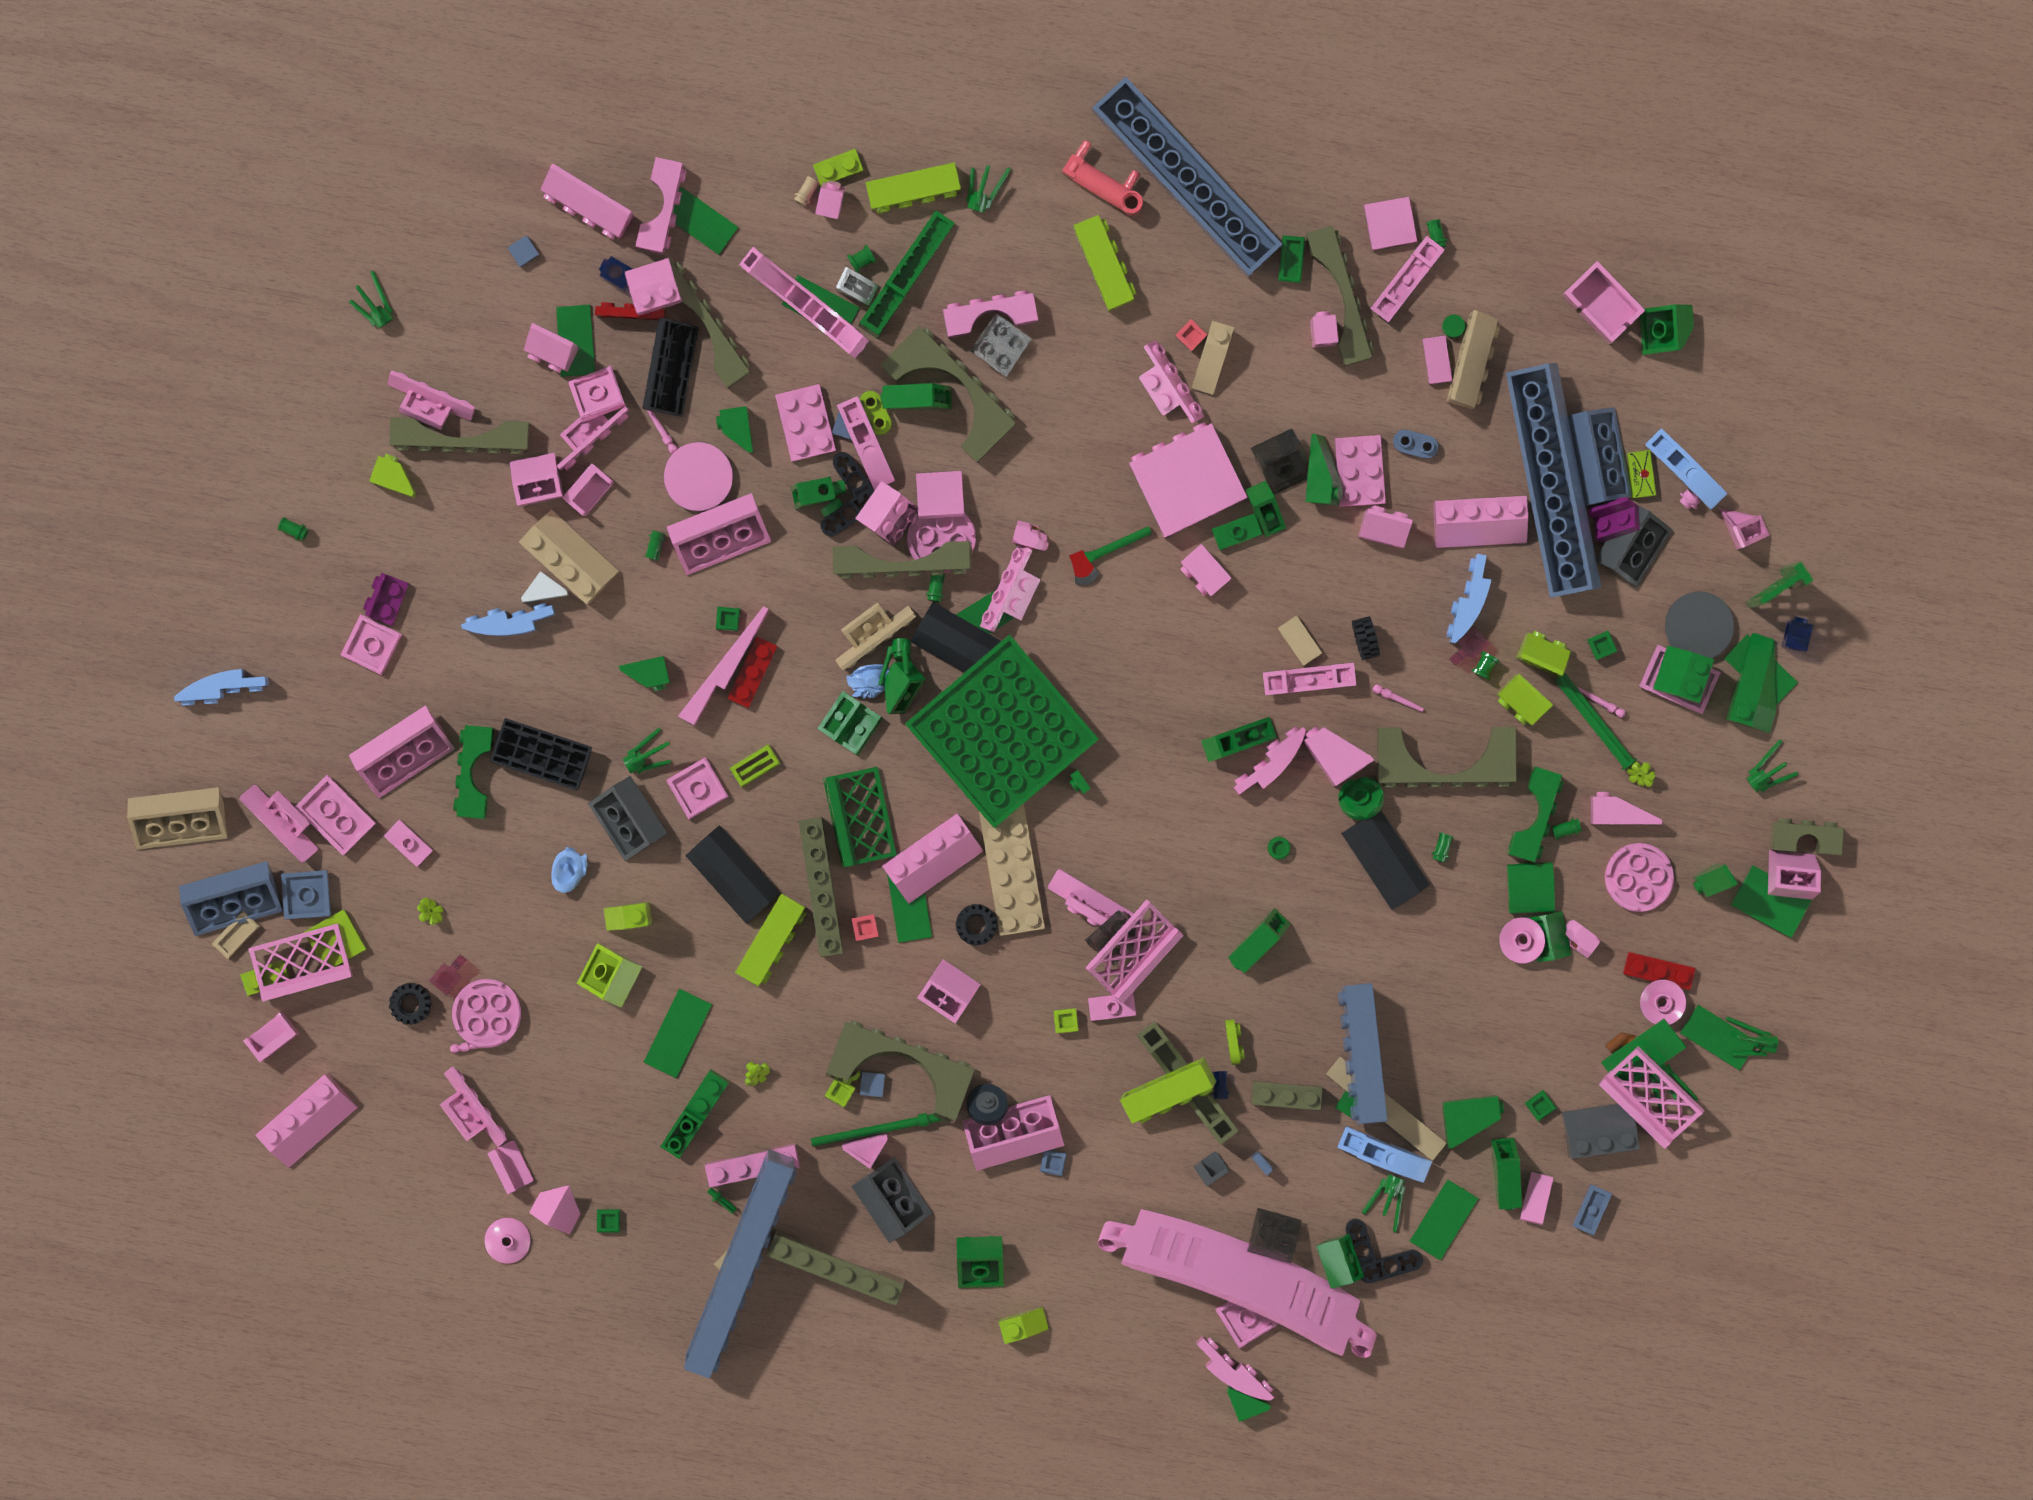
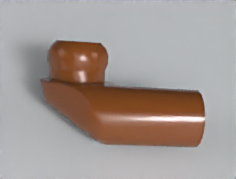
M1622 1032L1605 1044V1046L1613 1054L1617 1049L1625 1046L1637 1036Z

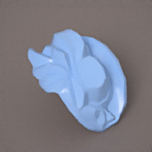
M874 664L859 667L850 676H847L848 685L855 691L852 695L853 697H861L863 699L875 698L878 694L885 691L884 681L882 685L878 684L883 665Z
M566 847L564 851L556 856L552 866L551 878L552 884L557 891L567 893L577 887L581 878L586 875L588 865L586 853L581 856L576 852L575 848Z

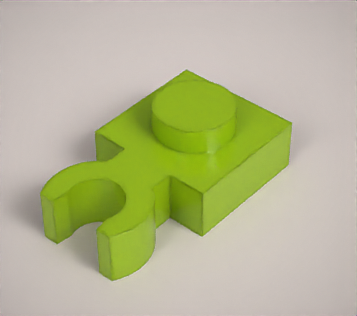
M857 1071L855 1076L850 1077L847 1084L834 1080L824 1097L844 1108L855 1090V1087L850 1084L859 1078L860 1071Z

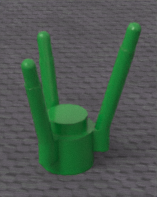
M986 166L978 192L974 191V195L975 168L972 167L970 169L968 196L966 202H968L967 208L981 213H985L986 208L990 209L992 201L1006 180L1011 168L1008 167L987 200L988 195L983 192L990 166Z
M371 271L370 274L384 308L381 305L376 307L359 285H356V289L371 308V315L353 300H350L349 303L369 320L372 326L376 325L380 329L393 319L391 316L393 310L386 300L375 272Z
M893 639L892 646H887V655L878 682L879 685L883 684L892 655H894L895 660L903 661L904 673H909L908 661L912 662L911 641L909 639Z
M657 728L636 747L627 751L628 755L623 757V761L631 774L636 771L640 774L646 770L671 764V760H665L643 766L646 764L645 759L670 745V742L667 741L644 754L639 751L661 732V728Z
M1781 739L1773 745L1754 768L1748 771L1750 776L1746 779L1756 793L1760 790L1764 792L1772 786L1798 776V772H1794L1769 782L1771 776L1787 766L1786 762L1768 773H1765L1763 770L1758 772L1782 744Z
M1726 1017V1021L1759 1034L1757 1038L1737 1035V1039L1756 1043L1755 1047L1759 1051L1732 1052L1731 1056L1767 1057L1768 1053H1776L1778 1047L1777 1036H1772L1770 1032L1762 1031L1739 1020Z
M1663 1063L1661 1066H1659L1665 1073L1670 1075L1683 1088V1090L1689 1096L1692 1097L1694 1101L1698 1100V1097L1691 1091V1089L1672 1071L1669 1064L1665 1065ZM1649 1073L1650 1083H1656L1657 1081V1083L1661 1084L1660 1077L1657 1074ZM1652 1088L1655 1098H1661L1658 1089ZM1668 1090L1674 1100H1677V1094L1673 1090ZM1657 1103L1660 1113H1662V1104Z
M1389 1174L1387 1179L1382 1178L1379 1187L1362 1210V1214L1367 1213L1385 1188L1384 1193L1389 1195L1382 1215L1386 1216L1393 1196L1397 1197L1398 1195L1393 1232L1396 1233L1403 1194L1406 1187H1403L1405 1181Z

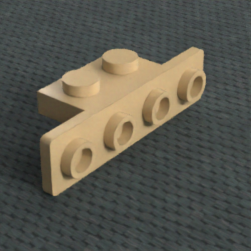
M877 602L841 629L853 647L835 661L842 670L853 667L862 656L872 653L877 645L892 638L894 633L901 627L908 626L916 615L907 606L890 619Z

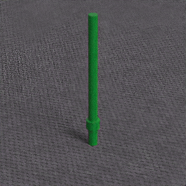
M927 1113L918 1114V1117L811 1138L812 1147L915 1126H920V1128L930 1126V1123L945 1120L934 1117L933 1114L927 1115Z

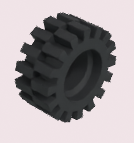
M1371 617L1353 620L1352 628L1361 660L1380 656L1379 644Z
M969 905L957 917L956 931L959 937L967 944L974 946L983 945L990 941L996 933V917L984 905ZM973 916H980L985 921V929L979 934L970 932L967 927L968 920Z
M403 984L397 987L389 998L391 1015L398 1022H402V1024L413 1025L419 1023L431 1011V995L420 984ZM406 995H414L419 1001V1007L413 1013L406 1012L402 1007V1000Z

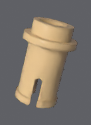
M807 176L799 192L794 194V201L803 207L810 204V198L819 186V182Z

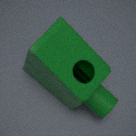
M831 477L796 483L791 487L795 510L832 502L835 500V495L846 493L844 480L832 482ZM818 488H823L825 494L821 495Z

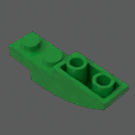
M710 1069L660 1147L680 1159L730 1081Z

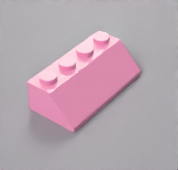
M553 163L550 166L540 189L545 194L543 198L554 205L556 201L564 205L563 210L572 216H575L576 213L584 217L582 221L590 227L594 228L597 225L604 229L602 234L614 240L617 237L621 240L635 217L632 211Z
M752 493L667 526L672 544L686 576L771 542Z
M1527 496L1433 502L1435 548L1527 543Z
M425 705L351 753L349 757L358 774L379 799L453 751L455 747L437 719Z
M956 814L882 867L909 904L982 853L983 850L960 816Z
M327 1073L260 1130L256 1137L270 1153L290 1168L355 1111L358 1106L330 1074Z
M1050 1095L1008 1107L1004 1118L993 1125H981L972 1118L962 1120L976 1171L1064 1146Z

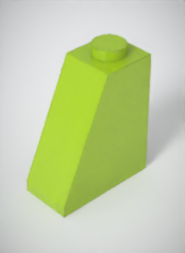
M649 902L603 908L607 931L643 927L652 924Z

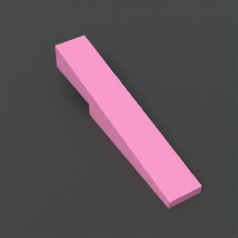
M762 607L678 717L696 725L716 687L719 686L726 690L769 612L768 608Z

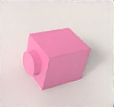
M834 181L823 182L815 214L838 219L846 187H842L840 183Z

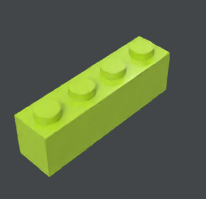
M955 162L865 182L871 210L877 211V214L889 212L890 207L899 206V209L909 208L913 206V202L921 201L922 204L935 201V197L953 198L957 196L958 192H961Z
M1097 215L1073 225L1075 234L1108 312L1133 302V295H1136V291L1132 282L1127 283L1124 274H1127V270L1123 261L1118 262L1115 253L1119 251L1114 239L1110 241L1106 232L1110 230L1105 218L1101 220L1100 216Z
M781 893L735 973L758 987L761 982L766 984L772 974L769 971L773 963L777 965L784 954L780 951L784 943L789 945L795 935L792 931L796 923L801 925L807 915L804 912L806 907Z
M1203 1057L1123 1093L1120 1102L1132 1124L1137 1121L1144 1123L1150 1120L1155 1113L1164 1114L1170 1111L1173 1105L1178 1103L1184 1105L1190 1102L1193 1096L1209 1094L1213 1091L1212 1088L1216 1083V1079Z

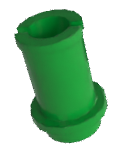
M1435 219L1427 222L1426 226L1428 227L1430 238L1442 248L1446 247L1448 240L1444 237L1441 220Z
M285 517L281 519L278 525L279 531L295 537L296 541H304L309 531L306 525H299Z
M652 530V533L649 534L650 540L644 557L659 561L663 541H666L665 534Z
M931 575L929 591L926 593L928 601L941 602V598L944 597L942 589L945 575Z
M1571 818V821L1552 826L1556 840L1572 834L1577 836L1579 832H1582L1579 819Z
M1439 832L1435 851L1431 853L1433 854V860L1445 863L1446 859H1449L1447 855L1453 836Z

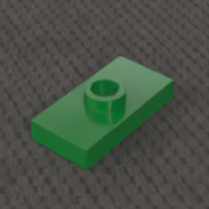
M1282 235L1279 282L1301 284L1305 237Z
M1255 513L1211 529L1219 551L1262 535Z

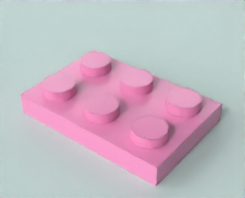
M820 384L775 395L791 462L836 451Z
M1381 435L1335 438L1336 467L1343 489V496L1339 507L1385 504Z
M1657 645L1639 687L1699 714H1703L1721 672L1711 668L1700 703H1693L1654 690L1653 686L1666 650L1665 647Z
M326 775L295 806L343 856L376 824L329 775Z

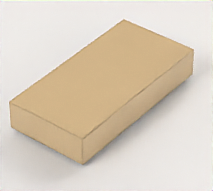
M1297 615L1277 628L1303 666L1322 654Z
M242 911L236 920L248 917V915ZM249 918L244 923H232L212 945L229 960L261 927L255 920Z

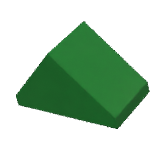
M1229 1385L1227 1386L1226 1390L1239 1422L1270 1410L1271 1404L1269 1402L1244 1394Z

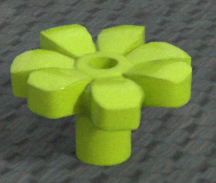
M1634 762L1632 767L1627 769V773L1630 774L1629 781L1631 783L1638 781L1637 784L1642 787L1645 785L1651 787L1656 775L1655 772L1649 771L1651 765L1647 762H1644L1642 766L1638 762Z
M423 898L420 901L417 910L421 912L419 915L421 922L428 920L431 925H435L443 920L441 913L444 910L441 905L436 907V901L433 899L429 900L428 898Z
M749 1062L746 1065L748 1072L745 1074L747 1079L744 1082L747 1086H755L758 1084V1081L763 1083L767 1079L765 1076L770 1073L769 1065L767 1063L759 1065Z

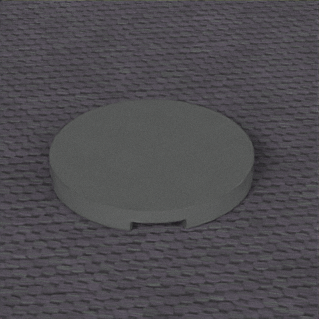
M1692 592L1683 595L1671 605L1665 617V633L1670 646L1709 658L1719 655L1728 646L1733 636L1734 621L1729 607L1723 600L1711 593Z

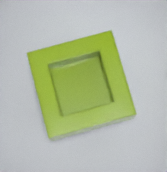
M1076 1008L1053 1010L1056 1033L1078 1031Z

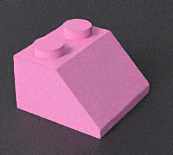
M669 258L625 272L638 316L682 303Z
M534 323L530 327L524 351L529 353L528 358L538 363L542 359L549 363L548 368L559 373L562 369L568 372L579 349V346Z

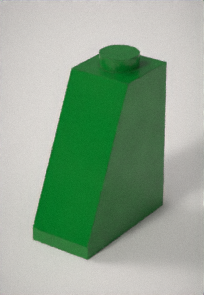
M934 383L882 386L880 399L883 409L888 410L952 409V386Z
M1276 908L1229 955L1228 959L1231 960V964L1237 970H1241L1243 973L1248 971L1282 937L1291 924Z
M1497 1095L1442 1101L1447 1147H1456L1500 1120V1114L1504 1113L1503 1100H1499Z
M1514 1137L1491 1139L1496 1200L1499 1210L1522 1208L1520 1158Z

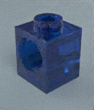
M610 256L609 260L604 259L600 265L599 271L601 273L599 276L625 291L628 287L625 272L633 268ZM613 267H620L622 269V274L619 278L610 277V270Z
M1795 616L1794 620L1787 621L1781 647L1807 652L1813 625L1808 624V619Z

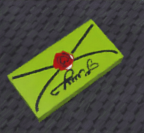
M1650 450L1627 453L1632 499L1656 496Z

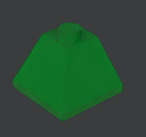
M1673 304L1645 308V311L1640 315L1642 355L1682 350L1694 328L1693 305Z

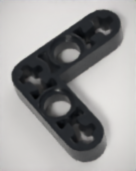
M840 452L834 456L833 466L841 479L844 480L845 485L854 498L822 520L821 530L829 537L838 535L858 520L855 518L852 520L846 519L843 515L844 509L853 507L856 509L857 517L860 510L854 502L858 500L859 504L865 501V495L871 497L875 491L856 462L846 452ZM841 456L843 459H849L847 465L850 470L853 466L856 468V471L850 472L846 478L842 475L847 473L844 467L837 466L839 463L838 458ZM854 475L860 476L863 480L859 488H853L849 484L850 478ZM839 513L846 525L842 527L841 523H838L835 526V532L831 530L826 531V522L828 520L831 522L836 521L838 518L835 515Z
M1352 1218L1346 1223L1345 1232L1350 1234L1351 1240L1356 1239L1355 1233L1349 1231L1353 1227V1223L1362 1226V1229L1359 1230V1235L1361 1238L1366 1237V1240H1358L1353 1244L1355 1252L1360 1244L1366 1245L1369 1249L1365 1257L1357 1256L1362 1272H1365V1267H1369L1371 1270L1377 1269L1375 1264L1380 1263V1269L1384 1274L1379 1276V1272L1372 1273V1278L1370 1279L1364 1276L1361 1279L1363 1282L1374 1283L1415 1271L1422 1266L1423 1257L1415 1249L1375 1259L1364 1222L1361 1219ZM1409 1254L1419 1257V1260L1415 1261L1416 1265L1412 1266L1411 1263L1403 1264L1405 1269L1401 1270V1263L1398 1257L1402 1256V1261L1408 1260ZM1388 1260H1394L1397 1263V1268L1392 1273L1386 1272L1384 1269V1264Z

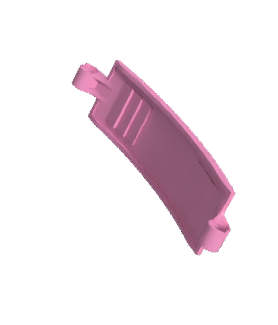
M1143 1209L1140 1210L1137 1221L1133 1226L1114 1221L1105 1222L1097 1242L1098 1246L1107 1252H1113L1118 1248L1126 1247L1121 1264L1127 1267L1182 1283L1235 1303L1291 1329L1338 1355L1343 1356L1347 1341H1349L1354 1355L1361 1358L1371 1356L1377 1334L1374 1330L1356 1319L1360 1300L1339 1287L1331 1289L1327 1280L1284 1258L1221 1232Z

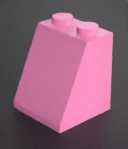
M1316 726L1305 733L1306 738L1303 740V743L1333 786H1337L1374 760L1369 754L1324 727L1318 729Z

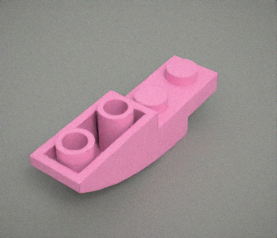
M858 396L838 404L837 407L874 490H876L881 481L887 485L895 482Z
M1295 726L1286 733L1287 738L1279 742L1277 739L1268 745L1269 751L1265 755L1270 761L1268 763L1265 760L1261 761L1253 767L1255 772L1247 776L1244 773L1235 780L1236 785L1233 787L1238 795L1256 782L1261 789H1264L1273 782L1297 753L1306 732L1305 728L1298 729Z
M1202 1336L1196 1342L1211 1359L1206 1364V1368L1217 1378L1249 1396L1269 1401L1274 1398L1271 1393L1274 1389L1265 1380L1260 1382L1255 1377L1257 1372L1249 1364L1244 1366L1240 1363L1234 1368V1361L1226 1353L1222 1356L1216 1350L1219 1346L1210 1337L1206 1340Z

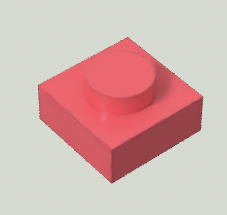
M1192 319L1175 335L1191 352L1207 336Z
M874 914L852 918L856 941L879 937Z

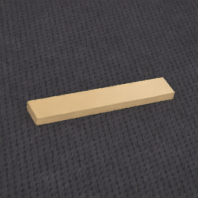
M1339 1057L1325 1075L1348 1092L1351 1075L1346 1074L1345 1060ZM1385 1093L1388 1121L1384 1123L1433 1161L1446 1145V1142Z

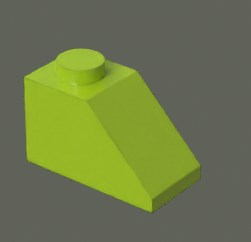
M386 453L384 457L378 456L369 482L415 498L416 492L403 465L397 462L398 458Z
M1043 1307L999 1319L1005 1344L1031 1337L1049 1329Z

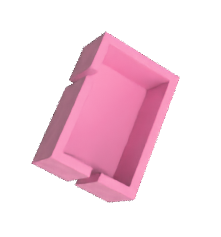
M1598 261L1561 295L1575 310L1578 308L1582 310L1579 314L1608 344H1611L1645 311Z

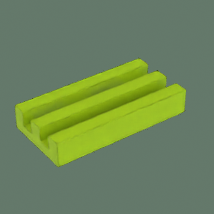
M768 744L730 767V770L739 785L743 787L781 763ZM766 751L769 753V755L740 773L736 771V769ZM770 759L774 761L772 764L768 765L759 772L742 781L741 777L745 774L749 773L750 771L754 770L755 768H757L758 766L762 765Z

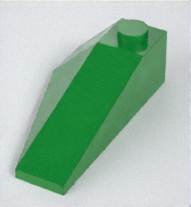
M1752 633L1725 720L1770 733L1776 714L1775 642L1772 638Z

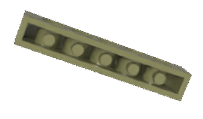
M822 817L799 821L819 954L820 957L842 954L843 946Z

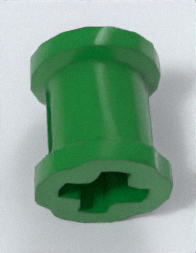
M867 244L864 245V249L857 253L847 255L856 273L860 272V269L864 266L876 263Z
M1482 651L1476 668H1472L1471 672L1489 681L1491 678L1489 676L1495 664H1498L1500 660Z

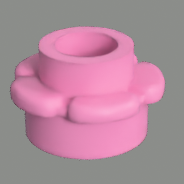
M1687 489L1684 493H1680L1682 497L1680 502L1688 510L1691 508L1697 509V505L1701 501L1692 491Z

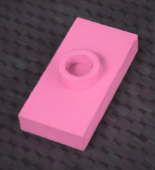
M400 819L384 835L416 867H419L433 852V849Z
M1134 993L1124 1003H1121L1112 995L1088 998L1091 1021L1136 1016Z

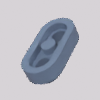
M1400 430L1393 438L1394 448L1404 454L1429 459L1438 451V442L1429 435L1410 430ZM1402 437H1407L1409 439L1408 445H1403L1401 443ZM1424 443H1429L1431 445L1430 451H1425L1423 449Z

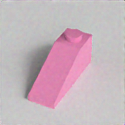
M1597 792L1596 797H1591V824H1662V819L1618 797H1610V792Z

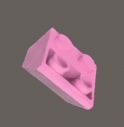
M555 453L510 462L517 506L532 505L560 499L564 496Z
M881 481L855 519L894 546L902 538L909 523L916 517L918 507Z
M1378 506L1365 510L1358 538L1403 549L1413 521L1408 519V514L1397 511L1393 515L1385 513V508Z
M1769 850L1768 895L1812 900L1821 893V869L1814 854Z
M942 959L917 998L953 1023H956L981 984Z

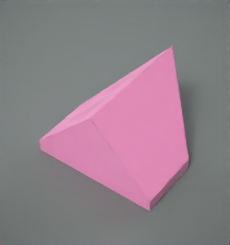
M1719 508L1737 550L1770 536L1761 515L1755 516Z
M886 1133L844 1143L842 1148L862 1164L871 1168L888 1140V1135Z
M569 1185L540 1192L529 1212L547 1226L567 1234L571 1233L580 1216Z

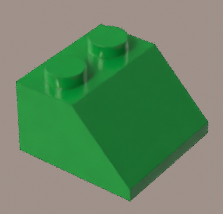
M1667 645L1653 689L1693 703H1700L1714 659Z
M1002 1236L956 1238L958 1288L1004 1287Z

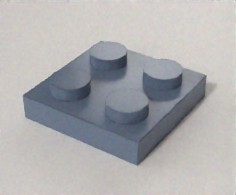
M328 870L281 874L284 919L331 916Z

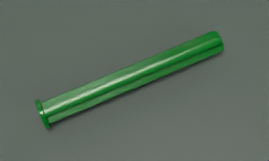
M1563 673L1562 676H1558L1555 679L1557 685L1622 765L1621 769L1625 770L1637 759H1633L1568 675Z

